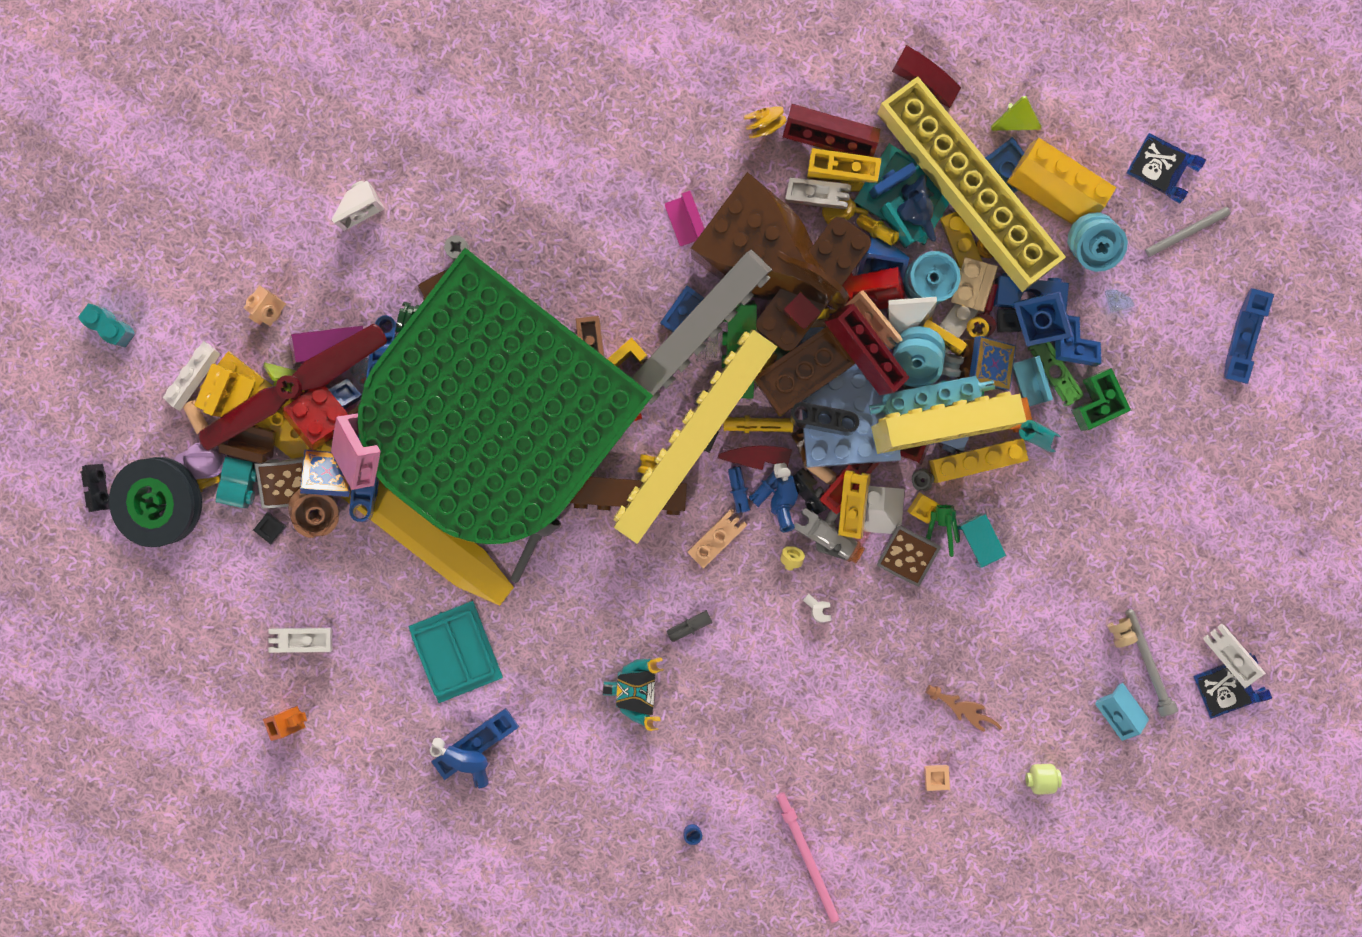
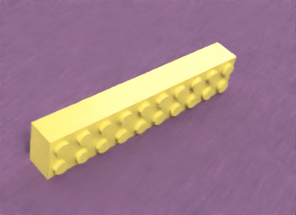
M919 77L913 79L881 103L877 115L1021 292L1029 288L1066 258Z
M751 330L749 333L746 331L742 334L737 342L740 345L735 353L731 351L723 361L726 364L723 371H716L709 381L713 385L708 392L705 390L701 392L696 400L698 406L694 412L691 409L682 419L684 423L680 431L675 429L668 439V442L671 443L667 450L664 448L660 450L655 458L657 463L653 469L649 467L642 476L641 481L643 484L641 487H634L627 499L629 504L626 508L621 506L613 519L616 521L614 528L636 544L639 543L777 348L776 345L755 330Z

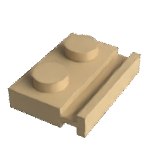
M965 257L960 271L961 281L958 290L953 294L951 303L984 312L998 266Z

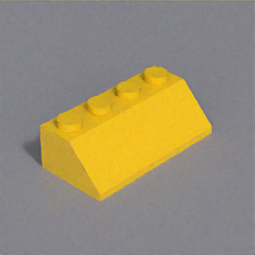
M1037 138L1029 144L1006 182L1071 225L1088 213L1101 212L1116 189L1114 185L1041 138Z

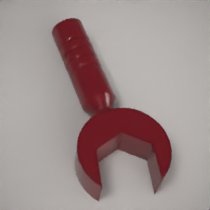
M994 283L984 313L975 316L983 318L988 323L990 328L986 335L987 337L992 335L996 329V322L989 315L993 309L998 284ZM975 322V323H974V329H973V331L975 330V328H976L978 322Z

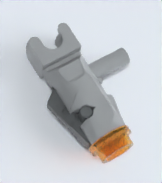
M802 509L801 514L807 518V524L805 526L797 523L794 524L795 531L815 541L818 552L848 562L852 561L855 564L858 562L865 548L861 546V542H856L851 537L838 535L839 529L835 527L836 524L834 522L840 512L835 514L831 510L824 521L810 510Z

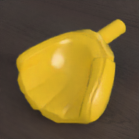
M850 198L847 201L839 200L848 203L847 209L822 207V216L827 224L836 217H842L848 221L854 213L868 215L867 210L856 207V203Z

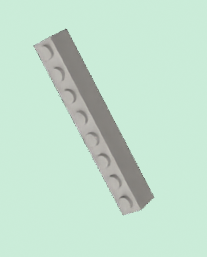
M748 251L631 377L654 395L649 401L651 405L660 397L658 391L663 386L667 389L675 381L676 378L673 375L678 370L682 373L690 365L691 362L688 359L693 354L698 356L705 349L706 345L704 342L709 337L714 339L721 332L722 328L720 325L725 320L729 323L738 312L735 309L741 303L745 306L754 296L752 291L756 286L762 288L770 279L768 274L772 269L754 251Z

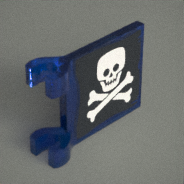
M1148 133L1126 173L1166 194L1170 199L1180 204L1188 194V191L1176 187L1187 166L1199 172L1206 159L1198 155L1189 154Z
M1249 653V655H1250V656L1255 660V662L1258 664V661H1257V659H1256V656H1255V655H1252V653ZM1225 664L1193 676L1210 719L1253 703L1272 699L1269 689L1265 687L1254 691L1251 685L1244 688Z

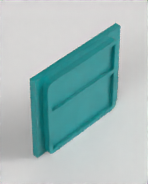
M890 143L880 157L881 165L878 182H865L854 200L858 206L886 223V219L880 212L884 204L892 202L900 196L905 202L906 200L901 192L902 187L905 184L912 185L922 174L926 175L910 155ZM913 162L916 172L910 178L876 199L871 197L869 191L876 184L883 181L882 177L893 169L897 172ZM926 175V186L934 193V196L929 198L934 205L931 222L933 228H935L940 218L943 217L949 202ZM920 225V227L922 228V230H923L924 233L926 234V232H925V230H924V227H923L922 225ZM926 234L917 242L925 245L929 237Z
M473 601L448 611L440 612L438 615L408 626L438 703L469 691L472 692L474 689L503 678Z

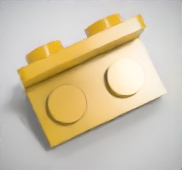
M211 364L194 405L204 410L206 414L222 417L250 398L256 381L217 364Z

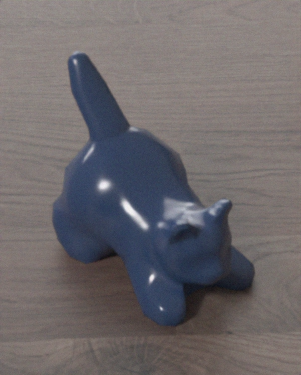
M922 174L914 184H905L902 187L901 192L906 201L899 205L897 212L903 221H907L912 225H922L929 239L935 242L936 235L931 222L934 205L929 198L934 196V193L926 186L927 177Z

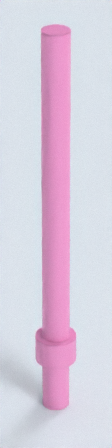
M780 793L776 797L783 811L781 815L791 829L831 923H835L839 920L838 914L796 820L798 818L794 808H791L785 793Z

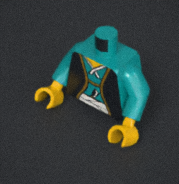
M660 657L653 660L636 659L625 665L622 671L618 672L617 682L604 681L603 695L617 696L616 707L620 709V712L632 721L645 726L648 731L659 730L653 726V721H661L659 716L650 717V715H653L655 673L664 670L663 668L659 669L656 665L657 662L663 661Z

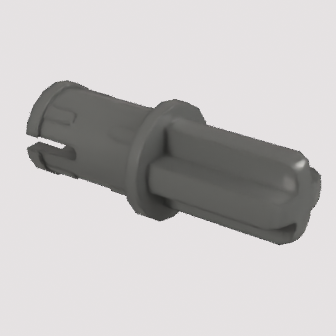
M707 610L690 619L685 618L686 621L668 629L667 634L670 640L675 642L691 633L694 635L695 631L713 622Z

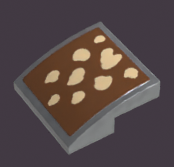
M303 457L281 461L278 459L267 460L262 464L254 463L262 508L288 507L292 495L301 488Z
M898 525L877 566L919 587L942 546L922 535L920 536L902 525Z

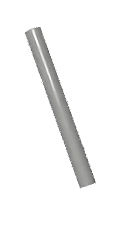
M1224 207L1145 249L1148 257H1151L1229 216L1231 212L1228 207Z

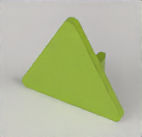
M1022 96L1014 105L1009 103L1007 111L991 125L992 131L1041 129V124L1027 96Z
M266 362L263 364L270 378L275 381L273 386H276L278 379L282 376H292L296 372V370ZM286 383L287 388H285V390L290 391L293 387V384Z

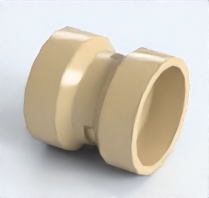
M1130 618L1119 619L1120 624L1114 625L1113 622L1107 625L1109 632L1114 635L1113 642L1116 648L1129 646L1138 641L1136 633L1132 632Z

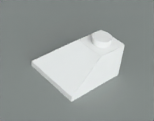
M359 181L351 186V190L346 192L332 217V221L345 231L384 210V207L372 185L368 181Z
M937 297L888 300V321L899 334L910 327L923 326L926 320L935 312Z
M869 486L864 532L894 534L898 525H902L905 489Z

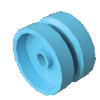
M1097 212L1088 213L1072 224L1068 232L1067 244L1070 252L1086 269L1098 272L1115 267L1123 259L1127 251L1128 240L1125 232L1108 215Z
M940 251L927 252L919 256L907 267L903 280L905 293L909 299L937 297L936 305L952 297L958 290L961 281L960 269L956 261L948 254Z
M922 326L910 327L900 333L902 341L900 343L895 342L896 346L893 350V356L910 377L904 384L917 388L935 383L940 378L944 366L946 347L943 338L931 328Z

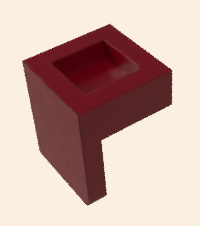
M801 292L783 310V314L789 319L792 318L802 329H806L821 314Z

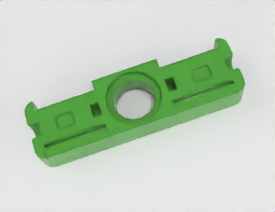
M1050 342L1028 347V351L1032 350L1031 354L1033 357L1040 356L1047 381L1051 387H1055L1054 389L1062 401L1066 402L1063 404L1064 406H1069L1074 401L1083 397L1082 390L1063 361L1056 360V351ZM1053 365L1058 366L1061 370L1058 378H1053L1049 373Z

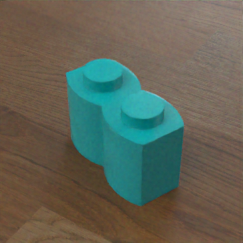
M88 303L78 316L84 326L97 331L99 336L107 343L126 347L135 336L134 330L128 324L117 320L114 314L106 308Z
M232 457L225 458L221 471V480L216 493V503L240 508H248L249 504L252 505L255 499L253 485L254 482H257L255 462Z

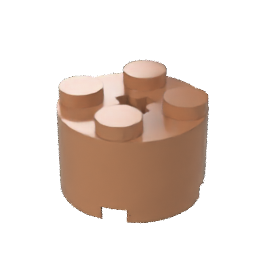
M299 489L292 495L289 501L288 512L295 530L305 537L314 538L328 535L338 524L339 510L333 496L300 493ZM316 509L318 510L317 513H315V512H311V513H310L311 510H316Z

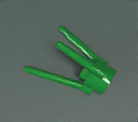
M937 505L936 511H931V520L926 538L931 540L935 521L938 522L939 526H946L949 556L953 557L952 529L956 543L960 542L956 510H954L953 505Z

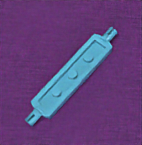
M976 376L886 394L883 395L882 403L869 405V412L871 415L884 412L885 415L899 412L902 415L908 413L909 410L922 408V411L930 409L931 406L944 404L946 407L956 401H975V398L982 396V392L995 390L994 380L980 383Z

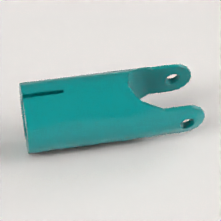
M1027 420L1021 425L1020 428L1022 429L1019 430V434L1022 439L1048 452H1056L1051 448L1054 436L1061 437L1059 434L1033 420Z

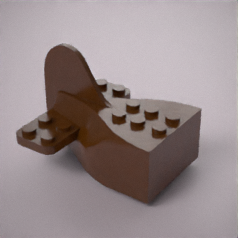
M747 172L690 249L692 259L720 280L748 251H754L772 269L768 274L770 279L762 288L756 286L752 291L754 298L772 300L756 322L757 331L782 350L792 351L817 319L806 329H802L792 318L789 319L783 314L784 308L800 292L821 313L827 306L834 309L845 306L849 299V294L842 285L869 250L871 240L868 235L845 218L836 217L831 220L813 244L798 215Z

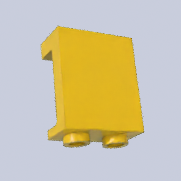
M631 337L608 360L618 367L631 355L640 364H643L648 359V356Z

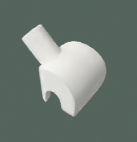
M810 594L803 599L811 607V616L816 622L831 621V615H824L822 612L824 608L830 607V602H818Z

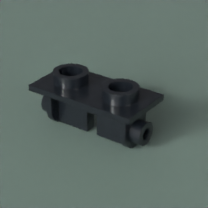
M103 464L82 466L80 474L82 475L83 487H88L89 490L84 492L85 508H88V512L109 510V495Z
M801 468L793 475L797 493L805 500L808 510L817 515L827 508L819 500L825 491L821 486L814 490L812 486L817 481L809 470Z

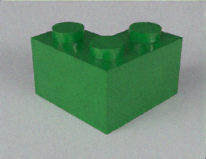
M1112 368L1083 379V383L1092 401L1071 410L1080 430L1086 431L1131 411V408Z

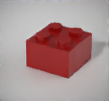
M325 385L307 391L283 408L284 418L310 450H317L333 439L336 417L349 415Z

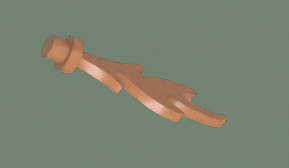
M928 685L925 693L930 695L931 699L937 700L940 698L954 711L960 721L962 720L961 713H964L965 717L983 732L985 728L979 724L980 720L988 721L1000 730L1002 729L1000 724L992 718L976 712L977 709H985L984 705L972 701L954 703L955 700L960 699L959 695L943 694L938 686Z

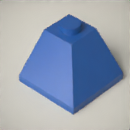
M870 237L871 246L858 263L856 275L898 267L903 281L909 257L894 245L891 246L881 239Z
M1060 292L1014 302L1026 346L1073 336Z

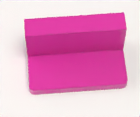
M689 190L681 193L680 198L665 203L666 211L680 246L695 242L705 229Z

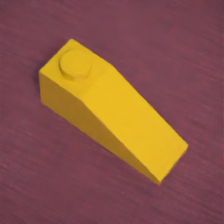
M812 148L807 179L827 182H878L881 158Z

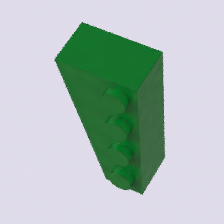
M750 300L745 306L741 303L735 309L738 312L729 323L727 322L726 331L722 332V345H726V354H722L721 368H725L726 364L723 361L731 351L735 353L740 345L737 342L742 334L746 331L748 333L751 330L756 331L757 304L755 300ZM754 381L741 398H754Z

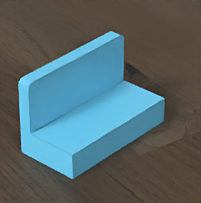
M1040 356L1014 363L1013 373L1021 398L1027 397L1029 407L1053 400Z
M1123 683L1119 684L1112 694L1098 699L1095 703L1121 741L1140 735L1149 721L1145 712Z

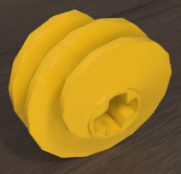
M780 106L766 107L743 117L744 120L756 118V121L745 126L746 130L759 127V130L748 135L749 139L772 134L783 126L787 121L786 116L782 115L784 113L783 108Z

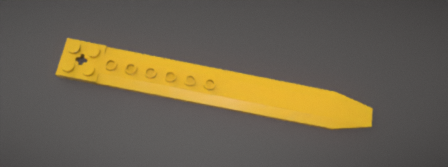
M229 351L217 364L255 380L256 384L250 397L264 388L273 386ZM288 400L274 415L254 426L275 431L274 446L291 459L304 458V450L310 449L284 418L283 408L291 403ZM333 439L315 451L331 452ZM379 480L374 514L370 520L456 587L500 606L514 586L489 554L475 542L453 537L438 529L394 495ZM351 488L349 497L340 496L349 504L351 501ZM364 505L357 508L363 515H367V508Z

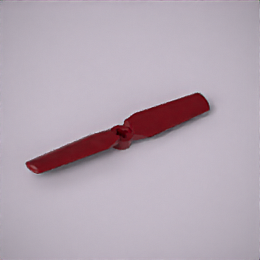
M371 324L306 360L292 376H282L278 379L276 386L262 389L199 432V441L202 447L209 451L274 415L289 399L298 398L302 391L323 387L387 343L384 332L378 325ZM286 383H292L294 385L291 388L292 393L289 391H285V388H287Z

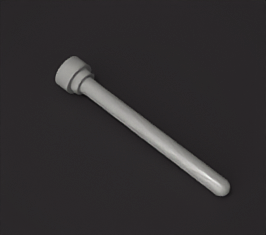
M1128 609L1125 615L1126 618L1131 620L1132 632L1136 633L1138 638L1136 643L1159 699L1157 709L1160 716L1172 715L1178 712L1177 705L1166 693L1135 612L1132 609Z

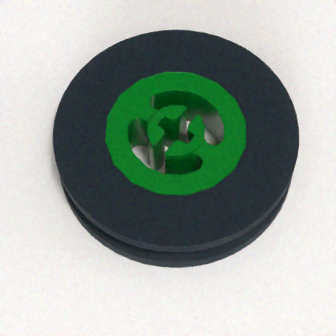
M153 457L131 462L120 470L110 488L109 508L116 527L127 539L144 547H161L184 539L194 530L202 511V495L195 477L184 465L170 458ZM161 511H165L163 515L160 517L159 513Z

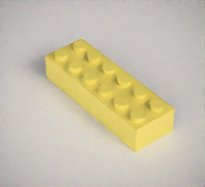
M1004 392L992 398H989V396L978 397L974 399L975 401L967 402V400L956 401L946 407L944 404L931 406L930 409L922 411V408L909 410L908 413L902 415L899 412L887 414L884 418L878 419L877 424L871 426L877 454L1015 427L1026 422L1020 394L1011 395V392Z

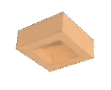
M948 765L924 766L925 789L927 791L950 790Z

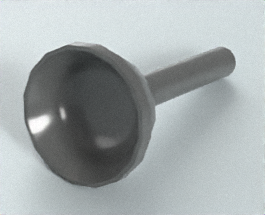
M557 518L540 531L529 536L528 542L510 578L512 582H519L537 542L541 541L543 536H549L556 529L560 528L561 522Z

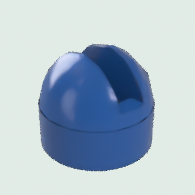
M695 824L687 825L683 832L684 839L689 845H696L702 840L701 829Z

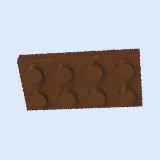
M825 327L758 373L753 381L780 417L791 410L796 403L804 401L856 364L830 329Z

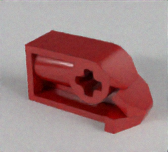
M898 267L855 276L851 273L842 285L849 294L847 303L861 291L868 295L878 309L888 308V300L905 299V288Z

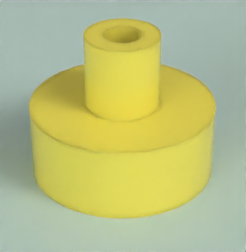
M788 546L782 550L780 560L785 565V569L792 571L794 568L802 566L805 554L797 547Z

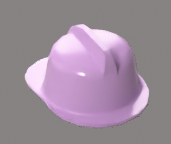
M199 442L192 445L187 451L177 454L174 460L184 465L193 474L195 479H204L221 474L227 454L220 453L219 446L207 451Z

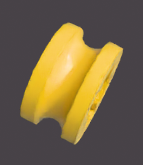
M973 317L967 323V332L973 338L976 336L985 337L989 332V325L983 318ZM975 322L983 323L984 326L981 327V333L972 332Z

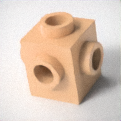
M259 285L255 292L247 298L244 309L250 313L248 318L259 325L264 322L271 327L273 322L280 317L286 303Z

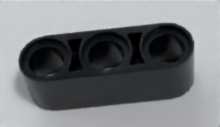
M799 402L793 406L790 412L791 422L795 426L849 436L859 426L858 416L854 412ZM798 409L804 410L807 413V418L804 420L797 419L795 411ZM820 414H827L830 417V423L821 424L818 416ZM842 419H851L853 421V428H844L842 426Z

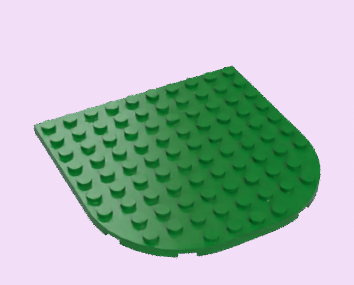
M464 248L370 371L365 381L361 402L358 407V431L363 447L377 445L381 451L376 473L378 479L386 488L441 531L453 537L478 544H503L526 538L554 521L569 505L654 395L472 252Z

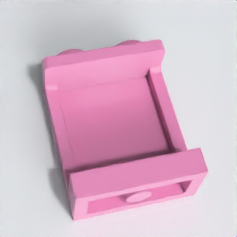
M358 414L336 417L331 453L351 490L374 486L381 452L377 445L363 447L357 437Z

